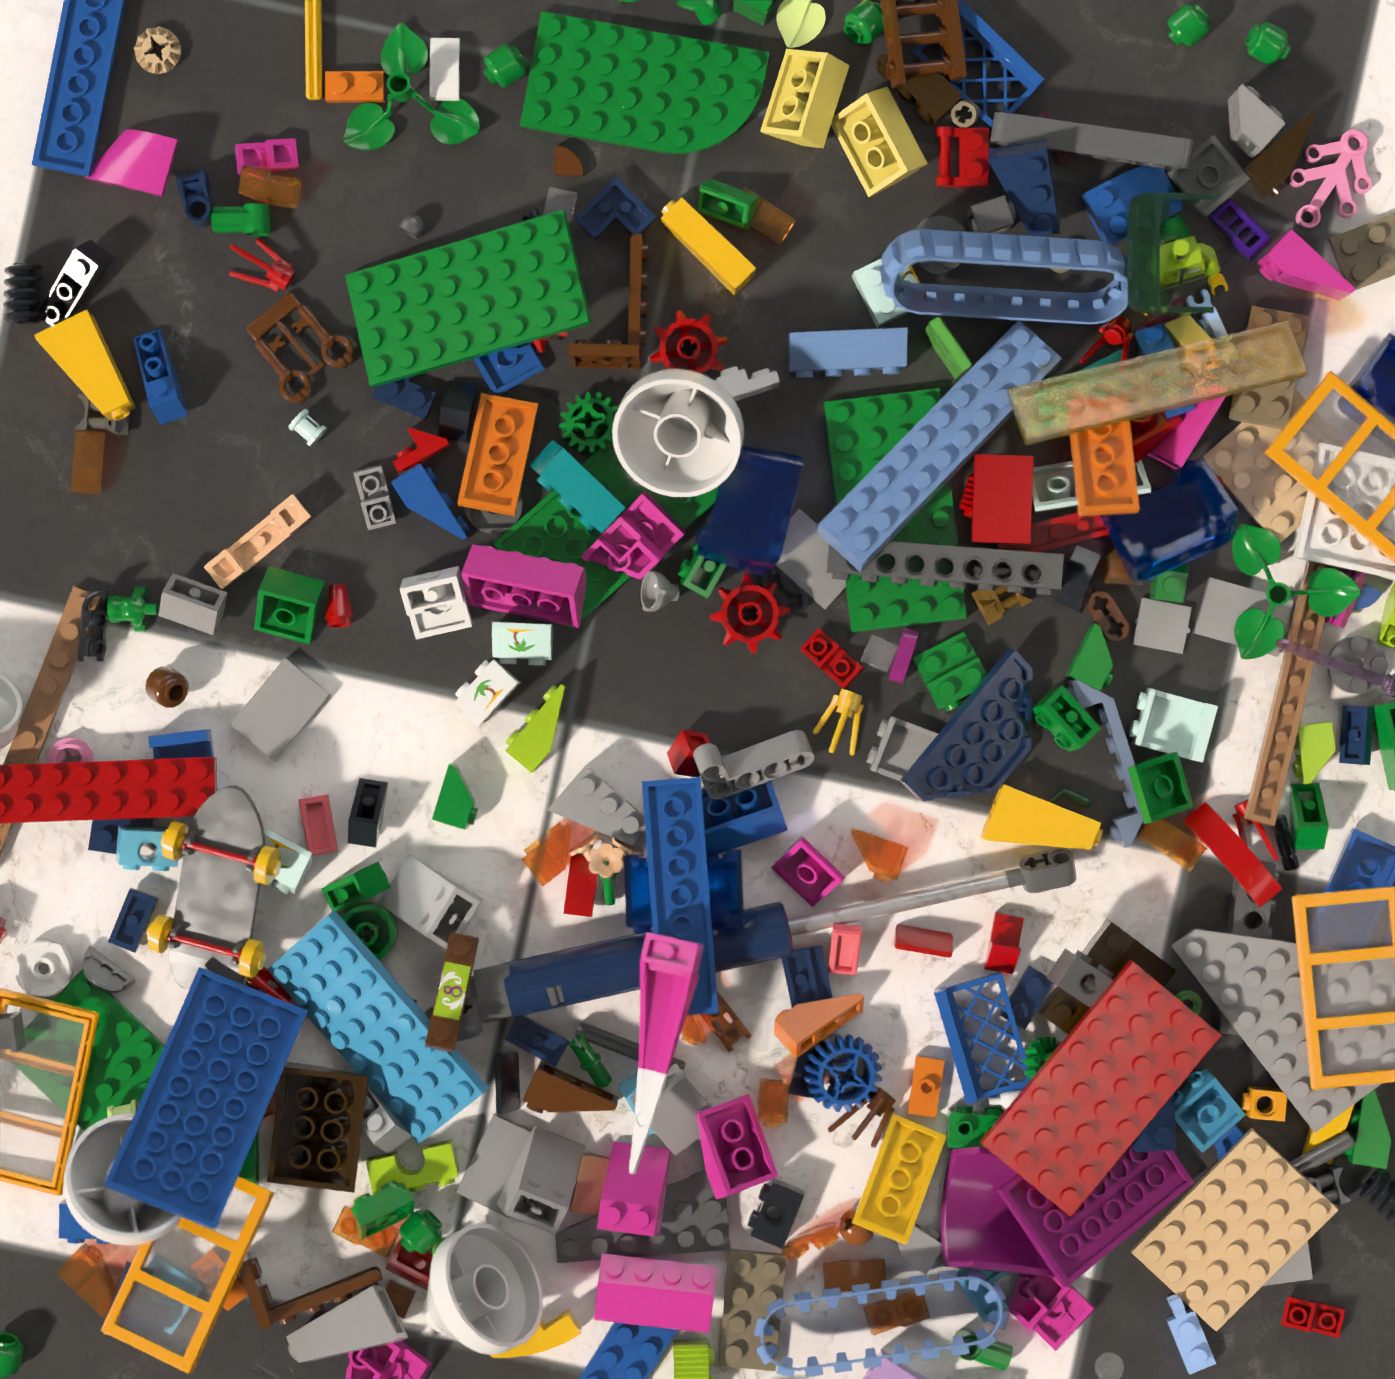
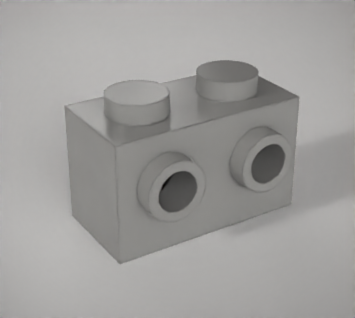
M172 573L162 591L158 616L214 635L224 615L227 592Z

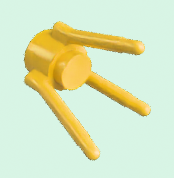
M841 689L839 696L834 694L831 704L814 728L813 733L818 734L837 706L836 712L840 713L841 717L829 748L830 753L835 752L847 717L852 718L854 714L849 753L851 756L855 755L860 716L864 705L860 704L863 696Z

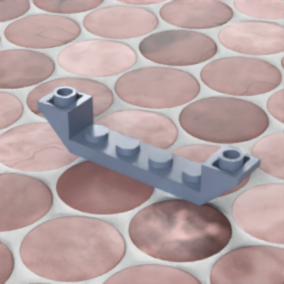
M1079 680L1068 681L1070 688L1066 690L1082 708L1100 704V708L1097 709V715L1101 725H1106L1109 736L1105 737L1110 753L1115 752L1118 760L1114 767L1119 781L1124 780L1127 791L1123 792L1125 802L1128 808L1133 807L1134 812L1112 818L1114 826H1111L1110 830L1115 843L1120 842L1122 847H1129L1143 823V818L1128 771V767L1134 766L1135 763L1114 698Z

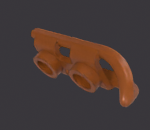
M717 991L718 1013L700 1015L730 1053L734 1050L731 1046L733 1043L737 1042L744 1035L747 1039L752 1035ZM726 1012L733 1019L732 1023H728L723 1016ZM717 1020L723 1027L721 1031L713 1023Z

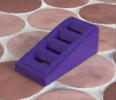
M1231 198L1209 217V220L1249 262L1253 261L1271 243V237ZM1232 210L1235 214L1223 224L1221 220ZM1241 219L1243 223L1232 232L1230 228ZM1249 228L1251 232L1240 240L1238 237ZM1257 237L1259 240L1252 247L1248 248L1247 245Z

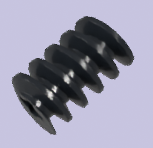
M13 263L12 266L4 269L6 274L13 276L4 280V284L12 288L3 292L6 298L11 299V301L3 304L5 309L11 311L3 315L5 321L22 325L40 324L33 321L32 317L41 315V312L32 309V306L41 303V300L33 297V294L41 292V288L34 286L33 282L42 280V277L34 274L35 270L42 269V265Z
M1379 1168L1366 1180L1359 1196L1364 1198L1370 1194L1371 1197L1368 1204L1372 1206L1379 1202L1377 1212L1380 1214L1388 1210L1385 1219L1390 1221L1395 1218V1180H1391V1175L1383 1172L1382 1168Z

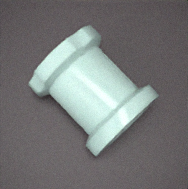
M304 409L294 418L288 428L299 433L307 441V445L312 447L323 436L327 428L320 426L308 415L309 411Z

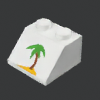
M495 659L490 663L485 660L474 672L478 677L471 685L466 681L455 693L459 698L454 703L478 727L482 726L521 683Z

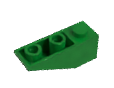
M1374 1089L1355 1103V1108L1352 1110L1348 1122L1349 1126H1351L1350 1134L1355 1141V1146L1345 1151L1344 1154L1346 1159L1353 1164L1387 1169L1392 1140Z

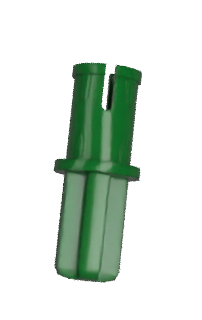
M584 1034L576 1036L581 1047L578 1046L574 1039L569 1042L568 1046L581 1062V1069L587 1071L598 1088L607 1087L612 1081V1077L600 1061L601 1055L594 1052Z

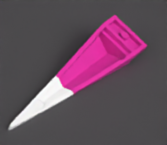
M646 932L640 959L639 1059L629 1167L630 1174H635L638 1169L699 978L697 972L703 950L702 944Z

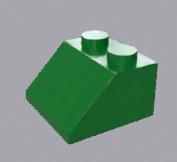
M269 566L259 587L254 630L310 645L322 604L325 581Z

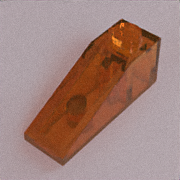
M84 1243L55 1274L106 1320L116 1286L106 1261L102 1259L103 1254L93 1245L88 1246ZM120 1322L118 1323V1325L122 1327L126 1326V1324Z

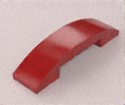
M1206 802L1183 820L1202 843L1204 842L1240 883L1243 890L1259 908L1283 890L1254 853Z

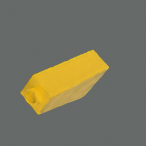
M682 197L677 202L671 200L662 209L661 212L664 214L661 217L662 224L734 296L755 276L756 267Z
M88 310L34 335L40 345L110 421L112 419L115 421L124 419L130 415V411L136 409L94 316Z
M1002 784L998 789L980 837L987 841L1091 850L1092 845H1098L1103 830L1099 829L1101 823Z

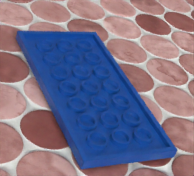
M199 967L104 1186L216 1230L308 1011Z

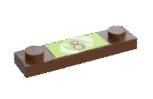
M450 932L425 1041L426 1048L450 1053L455 1051L479 938Z

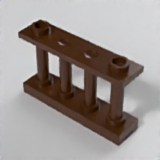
M880 0L888 55L886 76L888 80H891L892 88H897L906 83L905 76L943 72L949 82H957L967 77L958 0H934V2L896 5L895 0ZM934 13L936 16H939L940 28L938 31L900 34L898 17ZM939 43L943 47L944 57L942 60L903 64L901 46Z

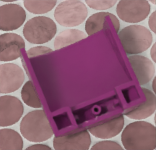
M987 1148L952 1149L944 1179L940 1214V1234L944 1266L1055 1277L997 1192L999 1187L1017 1173Z

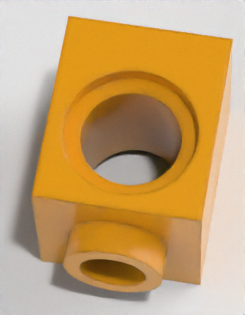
M1247 1085V1093L1243 1092L1241 1108L1245 1110V1114L1249 1118L1285 1122L1287 1096L1281 1088ZM1268 1096L1270 1100L1269 1106L1264 1110H1258V1099Z

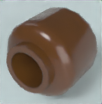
M161 666L149 674L146 679L145 689L151 700L165 708H174L179 706L187 697L189 685L184 675L171 667Z

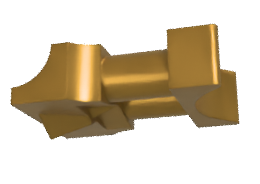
M1010 572L1004 575L1006 579L1009 577ZM996 586L995 591L976 590L971 593L988 625L1001 619L1002 615L1019 604L1023 607L1033 600L1022 596L1020 593H1014L1000 601L997 596L1007 591L1005 586Z

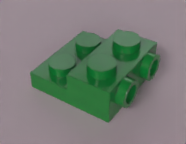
M964 631L912 658L937 708L940 710L945 707L947 712L962 705L960 699L972 694L987 675Z
M1177 751L1162 754L1128 767L1144 824L1155 822L1194 807Z

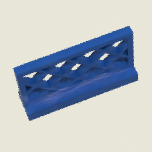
M958 0L964 56L965 41H978L983 45V57L965 58V63L983 61V78L966 79L965 77L960 81L949 83L962 95V100H971L966 95V83L983 82V99L971 101L983 103V111L978 107L979 116L992 128L993 121L987 116V103L1004 102V112L1013 114L1042 85L1045 79L963 0ZM938 23L931 31H938L940 24ZM965 29H966L973 37H965ZM927 44L917 45L912 51L923 62L942 60L928 59L921 52ZM941 45V58H943V47ZM986 49H987L994 57H986ZM986 61H999L1004 67V78H986ZM1007 70H1009L1015 77L1007 78ZM937 72L938 74H941L946 78V75H944L943 72ZM1004 81V99H987L986 82ZM1007 81H1020L1027 88V91L1020 98H1007ZM954 83H962L963 92ZM1007 102H1015L1007 111Z
M998 972L949 987L944 986L934 989V995L967 1105L978 1102L979 1099L1025 1087L1028 1083L1029 1075H1026V1079L1017 1082L1005 1077L1012 1063L1024 1068V1071L1027 1070V1065L1023 1063V1059H1027L1002 973ZM997 980L1000 993L995 1001L980 993L985 983ZM980 985L977 991L971 988ZM965 989L974 994L967 1009L956 1003L953 992ZM978 997L992 1004L985 1019L970 1011ZM1001 997L1003 998L1005 1007L998 1003ZM996 1007L1008 1014L1009 1019L1003 1029L988 1021ZM958 1009L964 1012L962 1019L960 1018ZM968 1015L983 1023L975 1037L965 1032L963 1028V1023ZM986 1025L1001 1032L994 1046L979 1039ZM1009 1025H1011L1013 1034L1007 1031ZM1004 1035L1016 1041L1017 1047L1012 1056L997 1049ZM967 1038L973 1040L970 1047L968 1045ZM976 1042L991 1050L984 1064L972 1059L971 1051ZM994 1052L1009 1060L1002 1074L987 1067ZM1018 1052L1021 1058V1062L1015 1059ZM975 1065L981 1068L978 1075L975 1069ZM984 1070L999 1078L994 1088L982 1091L979 1079ZM1002 1081H1005V1082L1009 1083V1084L1000 1086V1084H1001Z

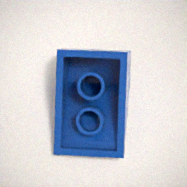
M1144 165L1085 192L1080 198L1101 241L1113 246L1184 210L1164 169Z

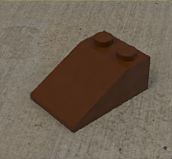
M540 1061L523 1101L527 1102V1108L540 1114L543 1111L549 1113L612 1111L617 1107L619 1096Z

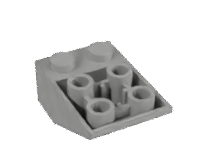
M409 854L390 884L391 888L387 889L379 904L428 939L447 949L450 932L462 934L483 899Z
M534 1125L497 1201V1205L505 1215L556 1235L569 1209L585 1146Z

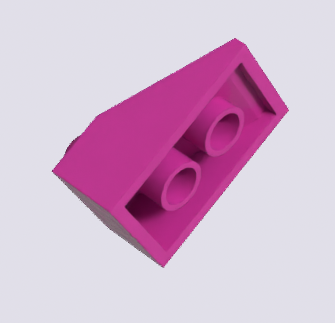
M1292 229L1282 235L1256 262L1261 267L1259 271L1270 281L1274 279L1278 283L1332 299L1341 300L1356 290Z
M749 1094L696 1113L705 1169L716 1199L730 1196L779 1177Z
M614 1141L600 1201L597 1229L654 1237L660 1236L671 1151L668 1148L645 1146L637 1172L630 1174L632 1144Z

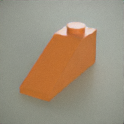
M859 993L797 1004L790 1010L785 1009L775 1019L774 1035L797 1058L863 1012L864 996Z

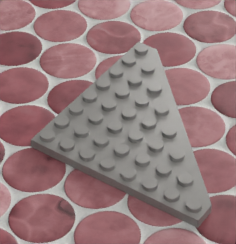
M1194 928L1171 945L1314 1133L1382 1084L1333 1087L1319 1090L1311 1089L1297 944L1295 942ZM1309 944L1310 953L1345 950ZM1393 957L1311 965L1317 1018L1395 1011ZM1395 1023L1318 1030L1322 1075L1395 1068Z

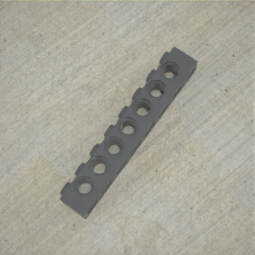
M890 541L859 572L828 543L826 573L833 574L832 579L850 580V575L862 576L861 581L879 582V577L891 578L892 584L908 585V579L920 580V586L937 587L938 581L949 582V588L966 589V584H978V590L995 591L996 586L1007 587V592L1024 593L1025 588L1036 589V594L1054 595V590L1062 589L1064 554ZM888 554L893 558L894 566L891 570L886 571L879 567L878 559L881 555ZM916 556L922 560L923 568L920 572L914 573L909 570L907 562L910 557ZM940 559H948L951 562L952 570L948 575H942L938 572L937 562ZM969 561H976L980 564L981 573L979 576L971 577L967 574L966 565ZM1005 563L1009 566L1010 575L1007 579L997 577L995 573L997 564ZM1028 565H1033L1039 570V577L1034 582L1027 580L1024 575L1025 568Z

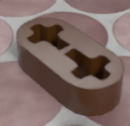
M1096 591L1092 593L1086 608L1094 622L1101 627L1103 636L1110 641L1123 640L1128 635L1129 625L1117 604L1107 592ZM1096 596L1099 599H1106L1107 603L1104 604V608L1108 613L1107 615H1104L1100 609H1093V605L1096 603L1094 599ZM1109 617H1111L1115 624H1122L1123 627L1119 629L1121 633L1119 636L1115 633L1109 634L1108 630L1111 628L1107 620Z

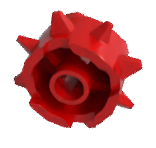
M678 310L676 322L672 323L668 329L654 328V333L661 340L660 350L649 358L652 362H662L666 370H688L702 375H706L710 370L721 372L724 367L717 360V349L727 343L728 340L727 337H717L714 335L713 331L709 328L711 319L709 314H706L697 321L695 319H687L683 312ZM685 343H691V347L696 346L697 350L693 351L692 356H686V353H681L680 350L684 349Z
M744 574L741 587H737L733 591L722 587L718 589L724 603L720 611L710 615V620L723 623L727 631L723 641L725 646L739 640L746 642L751 654H755L760 640L766 637L778 641L781 640L782 636L776 628L778 617L789 613L790 608L777 605V601L773 597L777 585L775 582L762 588L758 585H753L749 574ZM752 606L757 609L755 613L758 616L755 621L749 619L746 622L742 618L745 615L742 613V609L744 607L748 609Z

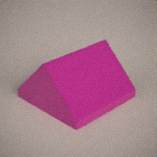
M802 835L771 867L811 907H814L845 879V876Z

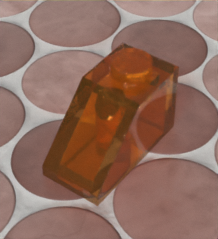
M852 827L850 834L868 870L874 872L873 878L889 883L890 878L897 880L908 847Z

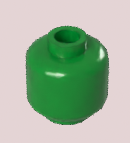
M863 0L845 15V33L855 43L869 44L884 32L881 4L877 2L873 3L872 1Z
M1188 3L1183 4L1167 20L1168 27L1171 29L1167 35L1177 46L1184 43L1187 47H1194L1209 33L1210 25L1208 22L1211 19L1196 3L1193 6Z
M1268 21L1260 25L1255 24L1245 41V45L1248 46V54L1267 65L1274 64L1278 59L1283 61L1291 47L1287 43L1288 32Z
M501 44L484 57V63L487 68L483 70V73L492 85L498 83L501 87L507 88L525 75L524 66L527 65V62L515 45L510 47L507 44Z
M417 1210L400 1226L399 1231L402 1236L400 1243L410 1253L416 1251L424 1254L441 1239V1227L443 1225L431 1211L426 1210L423 1212Z
M0 1333V1379L16 1374L21 1366L24 1346L17 1336L11 1333Z

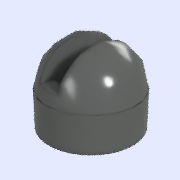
M412 214L406 216L398 228L410 237L418 240L423 233L424 223L419 216Z

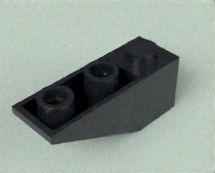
M92 240L74 248L39 309L41 312L39 317L51 326L72 317L102 279L114 257Z

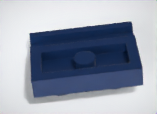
M822 945L794 950L792 956L781 958L792 1008L797 1004L833 998Z

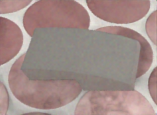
M382 464L354 471L353 474L368 531L396 524L395 513Z

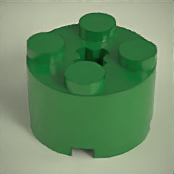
M371 902L362 903L350 909L342 917L378 961L394 948L398 939V924L394 915L382 905ZM366 926L369 927V930H374L375 933L370 937V940H368L367 935L361 934V931Z

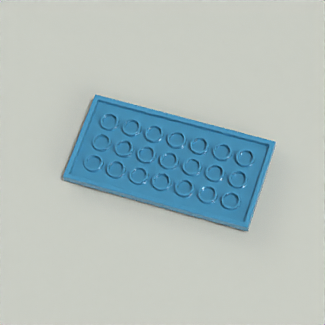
M335 910L329 913L267 969L300 1008L308 1011L306 1015L356 1073L369 1076L368 1085L370 1089L387 1105L389 1111L396 1115L404 1124L407 1131L418 1144L489 1089L456 1049L454 1053L425 1047L430 1019Z

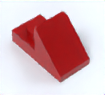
M407 427L418 448L413 450L412 447H408L396 454L398 459L393 461V464L397 471L402 474L451 447V444L445 438Z
M994 912L984 966L985 970L1013 975L1021 951L1019 943L1024 922L1023 917Z

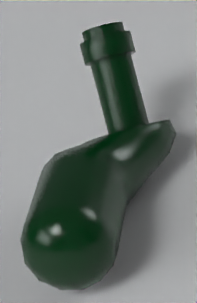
M1061 787V791L1050 799L1054 804L1065 795L1073 803L1084 808H1088L1092 803L1090 797L1067 787Z

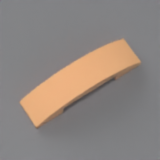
M294 494L273 509L269 516L236 543L223 550L204 566L221 589L230 585L258 564L311 518V515Z

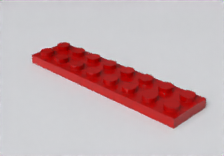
M195 757L0 765V824L194 817L203 803L217 792V758Z

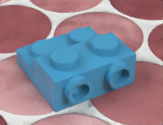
M1206 1068L1203 1071L1193 1072L1188 1077V1084L1180 1091L1176 1090L1174 1092L1175 1122L1202 1153L1246 1116L1233 1098Z

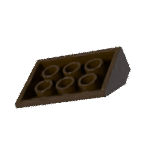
M1108 919L1104 921L1082 951V953L1093 959L1090 963L1091 966L1097 969L1100 964L1114 973L1111 978L1112 980L1116 978L1130 960L1163 987L1167 985L1177 971ZM1088 974L1082 978L1081 984L1087 980ZM1056 986L1038 1012L1062 1031L1069 1034L1090 1007Z
M286 1062L279 1078L267 1182L355 1192L369 1076L316 1065Z

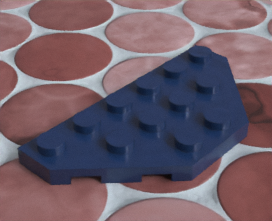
M1009 648L901 778L900 782L917 799L930 801L934 800V798L942 797L955 798L977 793H995L1031 750V737L1028 736L1029 721L1032 720V697L1029 696V680H1032L1033 668L1016 650Z

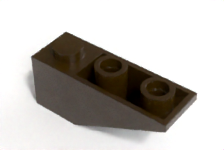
M879 54L875 61L877 65L876 71L883 79L888 81L886 76L888 57ZM938 73L905 76L906 83L896 88L897 93L906 102L911 100L917 106L916 112L926 123L931 121L934 125L949 113L953 106L960 102L962 95L949 81Z

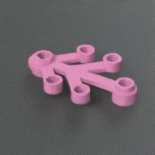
M1351 129L1345 132L1338 142L1320 146L1318 144H1311L1305 149L1304 158L1310 163L1319 161L1322 156L1341 154L1333 164L1307 170L1298 168L1293 170L1288 177V181L1293 187H1301L1308 181L1325 178L1309 205H1305L1297 211L1296 222L1299 227L1312 229L1318 225L1321 220L1319 210L1335 185L1340 201L1337 207L1339 216L1350 218L1356 213L1357 206L1351 198L1345 169L1349 162L1352 161L1356 179L1353 181V189L1356 193L1364 194L1371 189L1372 180L1367 175L1363 157L1368 150L1369 140L1363 131ZM1350 140L1357 141V149L1350 148ZM1310 149H1316V150H1317V152H1318V157H1317V158H1311V157H1310V155H1309V150H1310ZM1295 173L1302 175L1303 181L1301 183L1294 181L1293 176ZM1362 179L1366 181V189L1359 188V180ZM1344 204L1351 206L1350 214L1343 212L1342 207ZM1304 213L1311 215L1312 220L1310 223L1303 221L1302 215Z

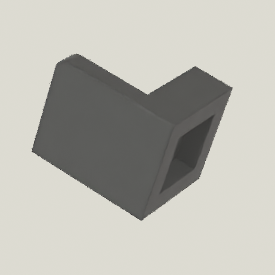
M22 1012L1 1013L0 1049L11 1048L12 1053L19 1052L26 1046Z

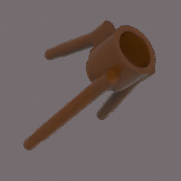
M878 1087V1092L870 1091L868 1093L871 1096V1101H866L865 1098L861 1100L862 1107L869 1102L866 1107L870 1112L852 1135V1140H857L874 1116L881 1117L884 1113L872 1140V1148L876 1147L889 1117L895 1110L892 1106L896 1100L880 1087ZM854 1105L851 1112H846L828 1128V1132H833L861 1108Z

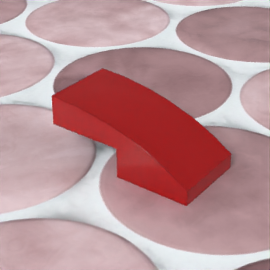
M575 854L571 856L563 914L585 917L593 916L598 873L590 871V861H587L584 855Z

